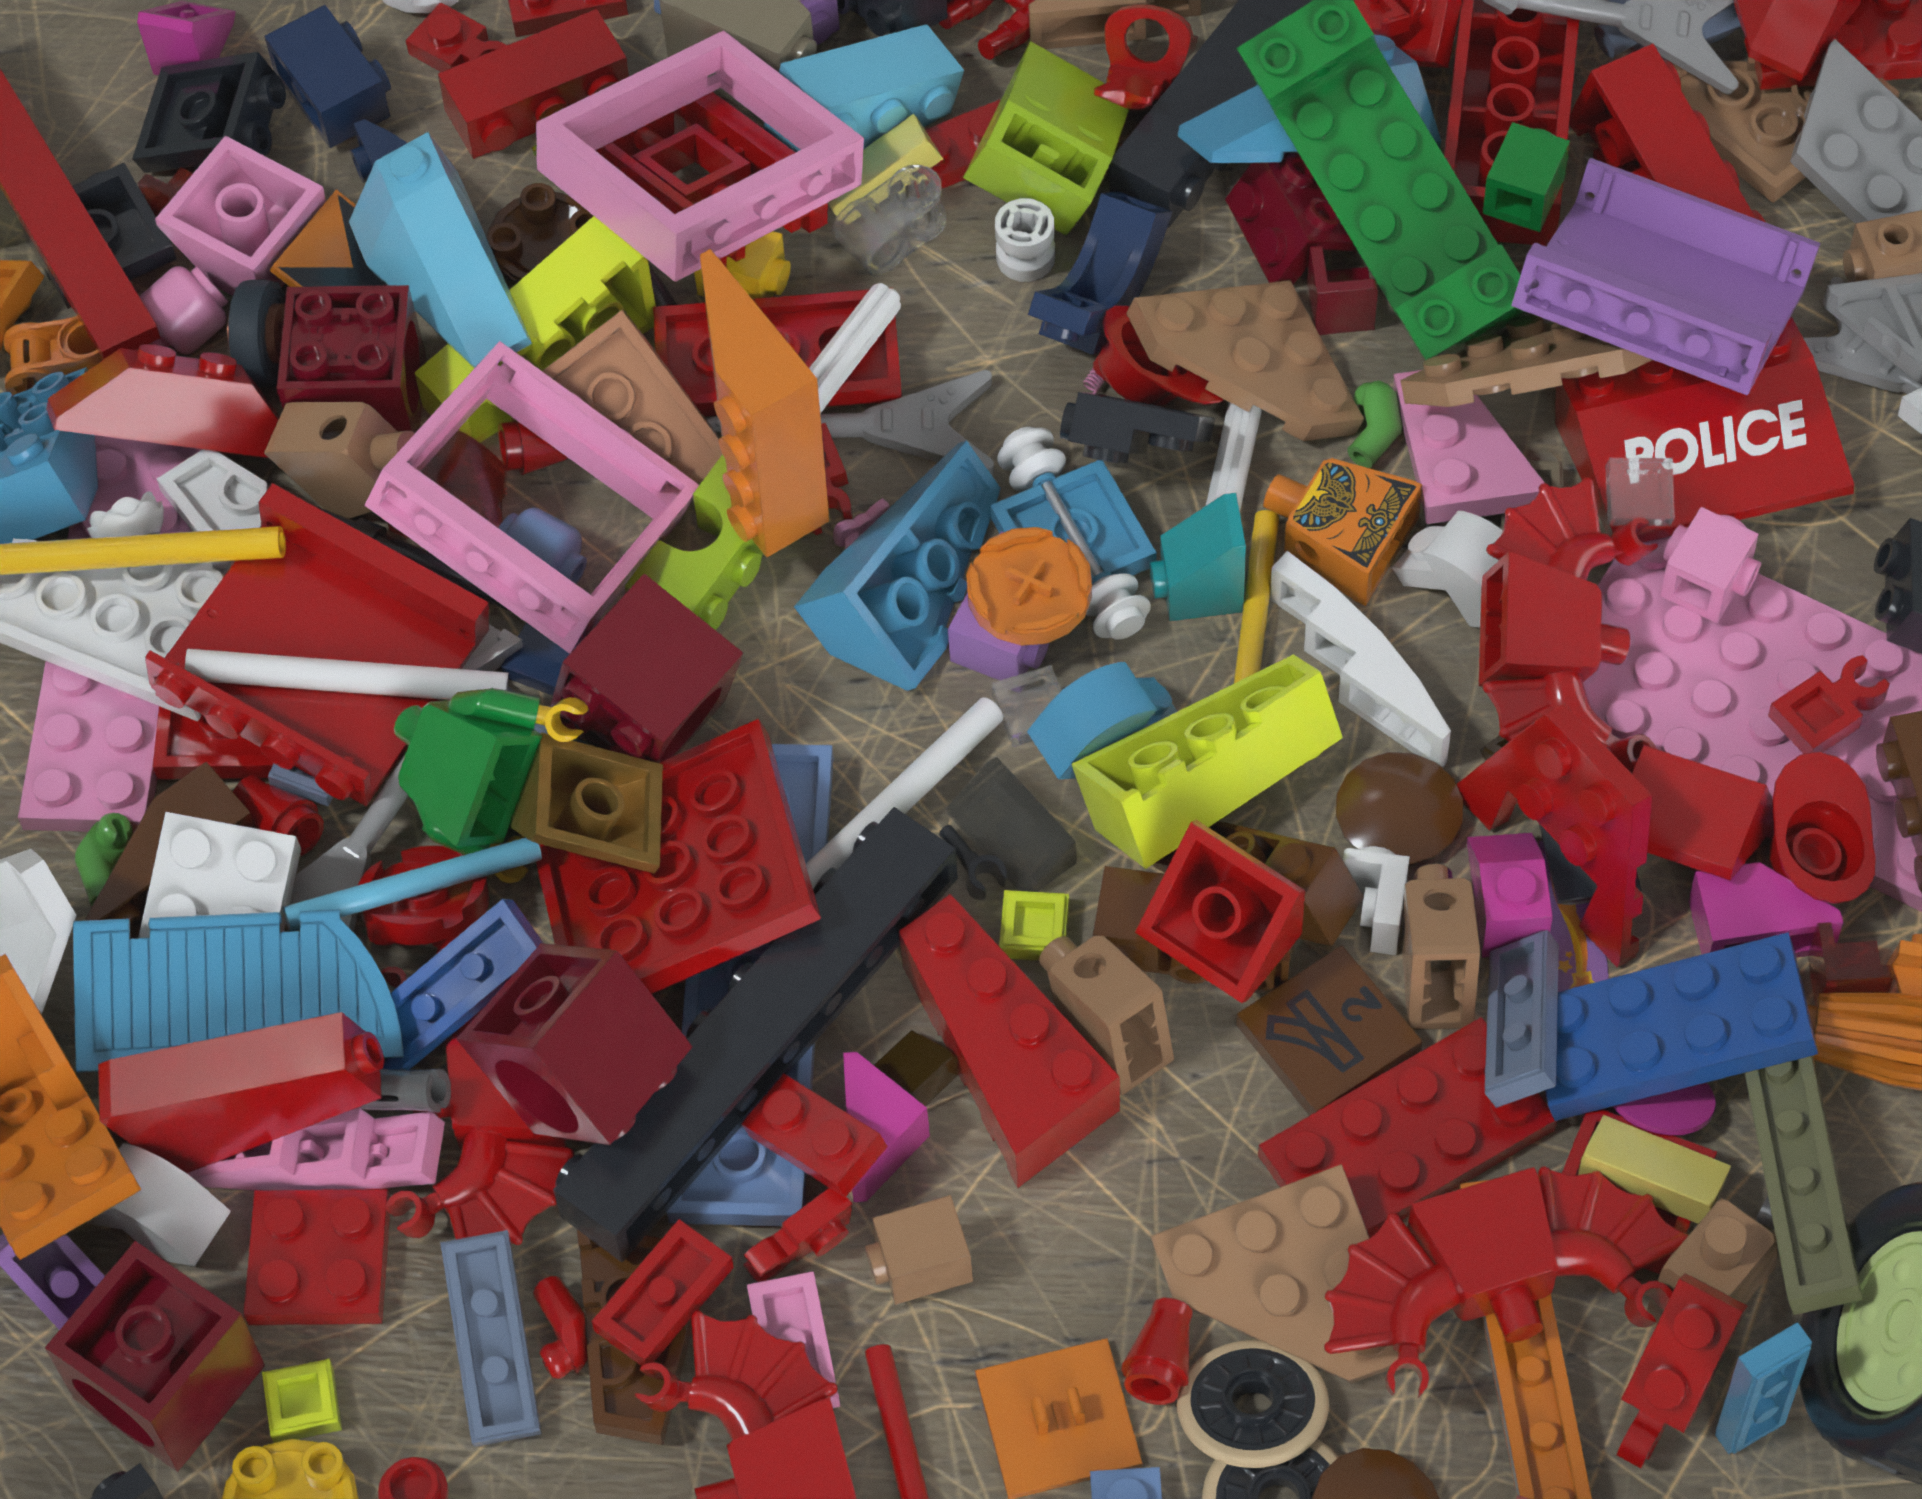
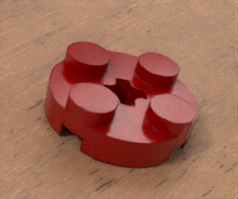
M444 846L410 848L401 851L402 862L391 865L385 870L382 860L371 866L363 874L358 885L463 855ZM487 876L428 892L431 893L428 895L421 894L360 912L369 940L377 945H391L394 943L422 945L431 943L433 946L443 949L485 914L490 901Z

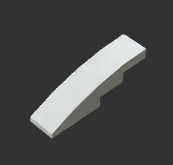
M1287 551L1272 566L1270 600L1306 624L1304 651L1340 675L1338 702L1412 753L1432 760L1443 768L1448 760L1451 730L1420 679L1384 634L1336 587Z

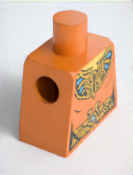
M1330 458L1321 463L1308 486L1277 474L1266 492L1263 507L1288 518L1285 526V553L1287 551L1339 591L1357 603L1366 606L1419 519L1422 484L1407 478Z

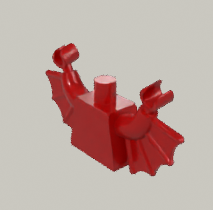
M1585 477L1580 483L1564 488L1542 483L1539 485V492L1532 502L1515 508L1509 507L1505 510L1502 534L1493 544H1489L1486 548L1487 554L1499 561L1482 576L1478 686L1482 687L1496 707L1499 716V736L1510 742L1542 715L1564 703L1611 753L1633 773L1637 763L1635 758H1639L1643 746L1656 749L1655 744L1644 734H1636L1621 740L1612 735V727L1602 720L1590 707L1583 684L1584 681L1598 671L1601 662L1621 665L1625 661L1630 648V632L1623 627L1601 623L1602 591L1597 584L1587 581V578L1592 568L1609 563L1614 558L1626 566L1635 564L1658 548V544L1645 545L1638 539L1636 533L1650 524L1643 517L1634 518L1610 536L1601 533L1594 484L1590 478Z
M437 948V953H439L442 949ZM395 966L384 968L381 971L387 983L394 988H397L409 978L401 968ZM480 1010L451 1035L452 1040L446 1045L451 1098L448 1106L441 1108V1112H432L440 1119L451 1117L459 1149L462 1151L458 1166L448 1176L432 1186L434 1192L421 1198L411 1191H399L388 1199L385 1208L388 1213L395 1217L404 1215L410 1209L416 1207L414 1216L397 1227V1230L407 1237L421 1238L426 1236L433 1228L435 1214L444 1209L447 1214L449 1213L455 1240L508 1230L511 1244L518 1246L522 1244V1236L531 1220L549 1207L557 1205L553 1189L556 1187L557 1176L563 1166L575 1156V1152L567 1147L566 1138L534 1134L457 1041L460 1034L481 1012ZM413 1110V1114H414V1113H421V1112H429V1111H417V1110Z
M1543 1166L1537 1174L1535 1167H1531L1411 1204L1407 1226L1397 1213L1390 1212L1386 1216L1385 1223L1375 1235L1357 1244L1349 1245L1347 1272L1342 1281L1333 1290H1327L1325 1293V1300L1330 1303L1333 1312L1334 1326L1329 1341L1324 1345V1350L1329 1354L1392 1346L1398 1352V1359L1388 1369L1385 1379L1387 1390L1391 1395H1394L1395 1373L1402 1368H1409L1419 1376V1398L1425 1392L1429 1382L1428 1370L1425 1364L1419 1360V1354L1423 1353L1426 1349L1427 1331L1435 1319L1450 1309H1453L1456 1316L1462 1321H1470L1494 1313L1506 1342L1516 1343L1527 1340L1537 1335L1544 1328L1534 1301L1545 1298L1553 1292L1556 1276H1588L1600 1282L1613 1294L1621 1292L1626 1297L1624 1309L1629 1322L1637 1327L1647 1328L1654 1325L1657 1321L1644 1308L1642 1302L1643 1295L1652 1298L1657 1306L1664 1310L1672 1291L1667 1285L1658 1281H1648L1642 1285L1634 1277L1636 1271L1675 1252L1689 1235L1680 1232L1662 1219L1653 1204L1654 1198L1652 1195L1645 1194L1642 1196L1620 1190L1598 1170L1582 1175H1566Z
M696 1310L691 1315L695 1377H693L692 1382L680 1381L665 1366L656 1362L646 1363L640 1367L639 1371L646 1376L664 1379L663 1388L653 1396L635 1393V1396L641 1402L658 1412H667L675 1408L679 1402L688 1403V1409L708 1412L719 1418L732 1439L726 1446L734 1478L694 1488L696 1499H857L830 1399L831 1396L837 1393L838 1387L834 1382H829L814 1370L805 1352L806 1345L802 1341L792 1342L775 1338L758 1324V1318L754 1315H749L746 1319L738 1321H719L704 1315L700 1310Z

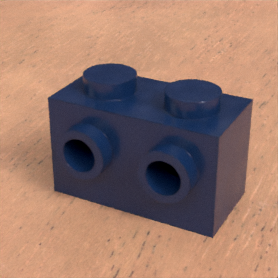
M326 5L264 36L273 70L282 79L287 91L329 148L356 135L353 123L365 119L376 125L391 117L385 94L391 90V84L383 67L375 58L370 61L366 60L361 53L363 52L361 42L348 21L339 24Z

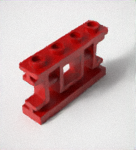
M714 92L595 150L674 214L796 153ZM694 162L710 173L689 185H686L672 174ZM828 203L782 227L790 233L801 229V227L808 233L828 224ZM745 246L719 260L727 268V257H730L735 262L745 258Z

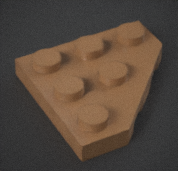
M1748 57L1747 62L1722 61L1738 81V88L1731 94H1725L1673 64L1680 77L1682 93L1692 110H1698L1704 116L1709 126L1710 140L1722 160L1726 159L1732 164L1736 173L1772 203L1806 178L1790 162L1797 136L1802 131L1806 106L1815 86L1798 87V85H1792L1791 88L1760 90L1755 71V60ZM1877 78L1888 90H1890L1897 98H1899L1900 92L1896 88H1894L1883 78Z
M1291 281L1135 297L1126 313L1151 361L1170 371H1173L1177 364L1208 380L1209 382L1205 388L1207 391L1247 412L1250 411L1252 405H1255L1285 421L1282 428L1283 431L1302 441L1355 435L1364 420Z
M1529 315L1507 322V330L1500 334L1483 335L1466 341V350L1457 354L1439 355L1423 362V370L1400 380L1405 404L1453 407L1474 403L1473 395L1493 394L1511 388L1512 395L1562 386L1561 378L1581 377L1599 371L1600 378L1624 374L1652 361V359L1563 325L1544 323L1542 317Z
M1342 1164L1150 1236L1172 1298L1186 1303L1192 1311L1210 1317L1236 1329L1246 1336L1262 1341L1311 1363L1350 1384L1387 1371L1391 1364L1398 1359V1352L1392 1346L1329 1354L1324 1350V1345L1329 1341L1334 1326L1333 1312L1330 1303L1325 1300V1293L1327 1290H1333L1345 1276L1348 1269L1349 1245L1357 1244L1370 1238Z

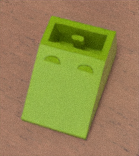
M1030 42L963 178L1007 203L1019 198L1034 199L1042 202L1051 210L1054 217V229L1067 236L1090 206L1113 158L1129 109L1094 95V88L1106 83L1037 44Z

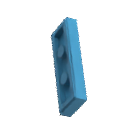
M1798 1322L1738 1357L1715 1432L1716 1438L1728 1454L1732 1452L1735 1454L1786 1423L1812 1345V1341Z

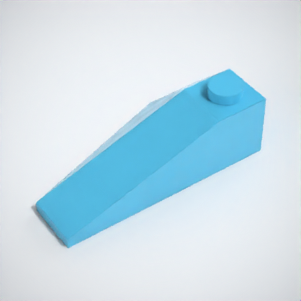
M429 132L376 160L349 220L365 263L370 270L387 285H409L415 311L473 368L484 359L499 341L516 353L531 345V339L459 173Z

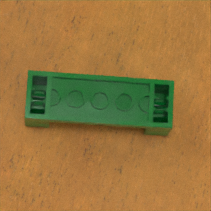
M1313 0L1237 47L1245 66L1424 361L1435 356L1457 354L1466 350V341L1475 337L1494 334L1506 327L1507 322L1528 313L1511 306L1520 279V273L1503 245H1498L1379 50L1372 30L1353 0Z

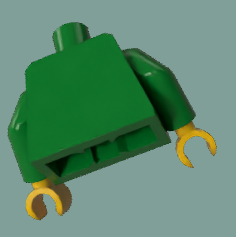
M488 688L460 691L450 701L428 702L423 708L414 705L405 709L398 716L394 725V733L397 738L408 745L398 774L399 786L415 802L428 837L435 843L462 855L501 845L500 843L504 841L513 812L543 736L534 730V725H545L547 733L559 742L571 741L581 735L583 731L565 727L561 722L560 712L568 711L572 714H584L588 711V706L578 698L569 697L561 700L555 706L549 707L539 705V697L503 689ZM513 836L509 838L505 843L519 840L525 837ZM519 866L495 873V875L503 882L513 883L521 880L528 872V869L524 866Z

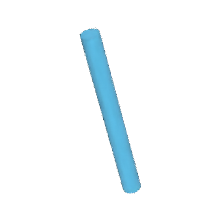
M522 838L284 906L285 921L290 932L300 929V911L340 909L341 917H345L540 861L542 859L541 850L538 843Z

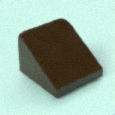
M913 1030L907 1033L874 1064L876 1068L924 1106L959 1075L957 1057L952 1052Z

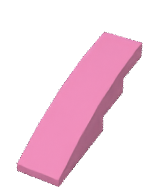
M355 1108L187 1174L203 1187L238 1190L381 1189L435 1184L445 1122L432 1112L374 1119L361 1108Z

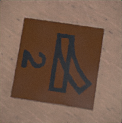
M1343 945L1236 1014V1026L1309 1116L1418 1054L1422 1048V1040Z

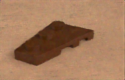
M577 1230L588 1340L587 1353L593 1423L596 1433L663 1445L672 1409L667 1412L652 1410L635 1396V1393L653 1396L663 1388L664 1379H655L639 1371L641 1365L594 1332L592 1320L662 1238L646 1235L622 1263ZM691 1319L655 1360L656 1363L665 1366L679 1379L692 1332Z

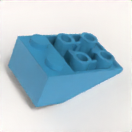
M87 367L64 375L63 372L51 373L39 380L33 388L12 395L11 392L0 393V544L12 543L13 538L34 540L82 522L87 518L98 490L95 435L54 430L46 410L48 398L87 372Z

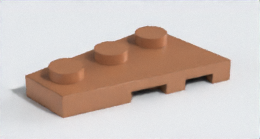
M621 310L542 371L564 388L579 396L585 403L618 427L626 430L636 440L668 463L677 467L679 471L699 485L722 455L718 443L719 435L626 311Z

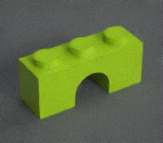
M723 454L693 493L698 528L716 536L717 539L708 547L697 551L679 550L658 540L624 586L625 592H627L645 573L715 630L721 625L728 609V602L740 586L747 587L757 575L763 555L752 539L745 542L737 535L727 516V509L731 507V500L723 481V474L727 472Z

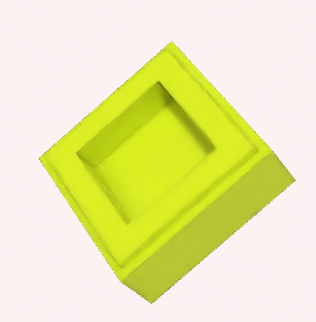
M1004 890L999 947L1010 959L1039 960L1042 951L1051 941L1058 937L1067 936L1069 894Z
M330 1359L262 1372L270 1436L274 1443L342 1430L334 1370Z

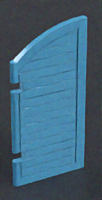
M340 909L300 911V932H281L280 912L153 917L148 922L150 938L130 939V919L73 921L77 1073L98 1072V1064L110 1059L343 1012L363 1030L371 1032L377 1038L383 1050L384 1058H404L397 1011L387 983L373 957L360 939L341 920Z

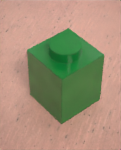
M1512 122L1487 175L1483 214L1540 232L1565 179L1570 140L1557 137L1543 129H1532Z

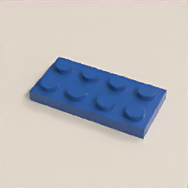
M1789 933L1771 936L1558 992L1556 1086L1545 1090L1548 1107L1554 1121L1817 1055L1818 1049Z

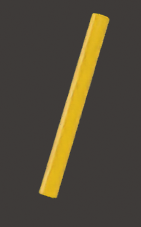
M277 526L0 544V575L283 558L286 551V541L283 528Z

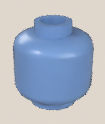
M535 507L524 510L519 515L511 513L503 520L499 526L500 530L575 584L579 582L585 570L587 558L580 555L582 536L576 528Z

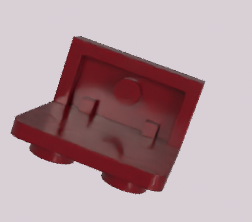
M1285 152L1284 159L1281 162L1251 163L1225 198L1269 283L1291 281L1294 285L1309 265V247L1322 246L1323 250L1357 251L1299 153Z

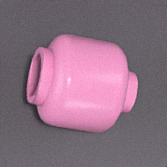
M181 266L171 268L140 296V299L156 323L161 337L152 343L167 348L171 345L177 352L183 355L195 352L226 323L227 317L222 307L229 301L198 266L191 272Z

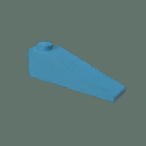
M1374 34L1379 50L1440 148L1441 138L1417 62L1396 47L1394 41L1390 38ZM1257 85L1179 125L1178 137L1210 163L1281 162L1284 159L1285 152H1297Z
M967 440L958 443L830 563L794 606L831 656L906 691L915 689L947 648L949 639L946 626L954 603L962 601L964 598L967 582L963 579L969 558L973 550L981 548L991 519L990 505L996 503L1001 487Z

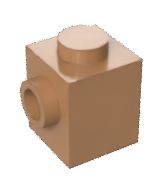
M1922 210L1855 223L1850 249L1845 250L1843 253V266L1848 282L1922 273Z
M951 1195L872 1218L876 1243L865 1246L868 1263L876 1285L888 1282L895 1305L973 1282L971 1254Z

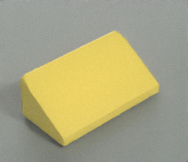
M914 113L863 149L861 185L828 202L833 213L847 228L943 160L940 152Z
M1603 1115L1584 1151L1578 1175L1598 1170L1618 1189L1642 1196L1650 1194L1654 1198L1653 1204L1655 1207L1699 1224L1717 1203L1731 1165Z

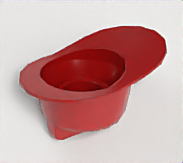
M1113 306L1105 312L1102 324L1107 339L1101 348V352L1093 362V369L1120 396L1126 400L1156 406L1166 405L1177 396L1202 404L1220 403L1224 400L1205 389L1209 382L1208 380L1177 364L1173 371H1170L1151 361L1126 314L1129 306Z
M1822 752L1799 755L1783 767L1774 784L1772 800L1774 836L1770 843V862L1775 872L1792 881L1796 888L1815 900L1833 904L1853 901L1868 890L1875 876L1876 856L1873 845L1871 805L1866 786L1854 768L1837 756Z

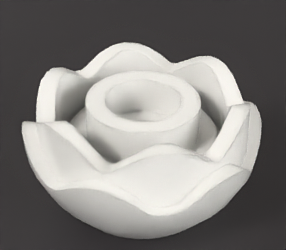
M150 491L144 493L141 500L132 497L121 498L107 512L101 510L94 511L89 520L91 527L87 528V531L92 538L159 534L164 520L162 501L157 502Z

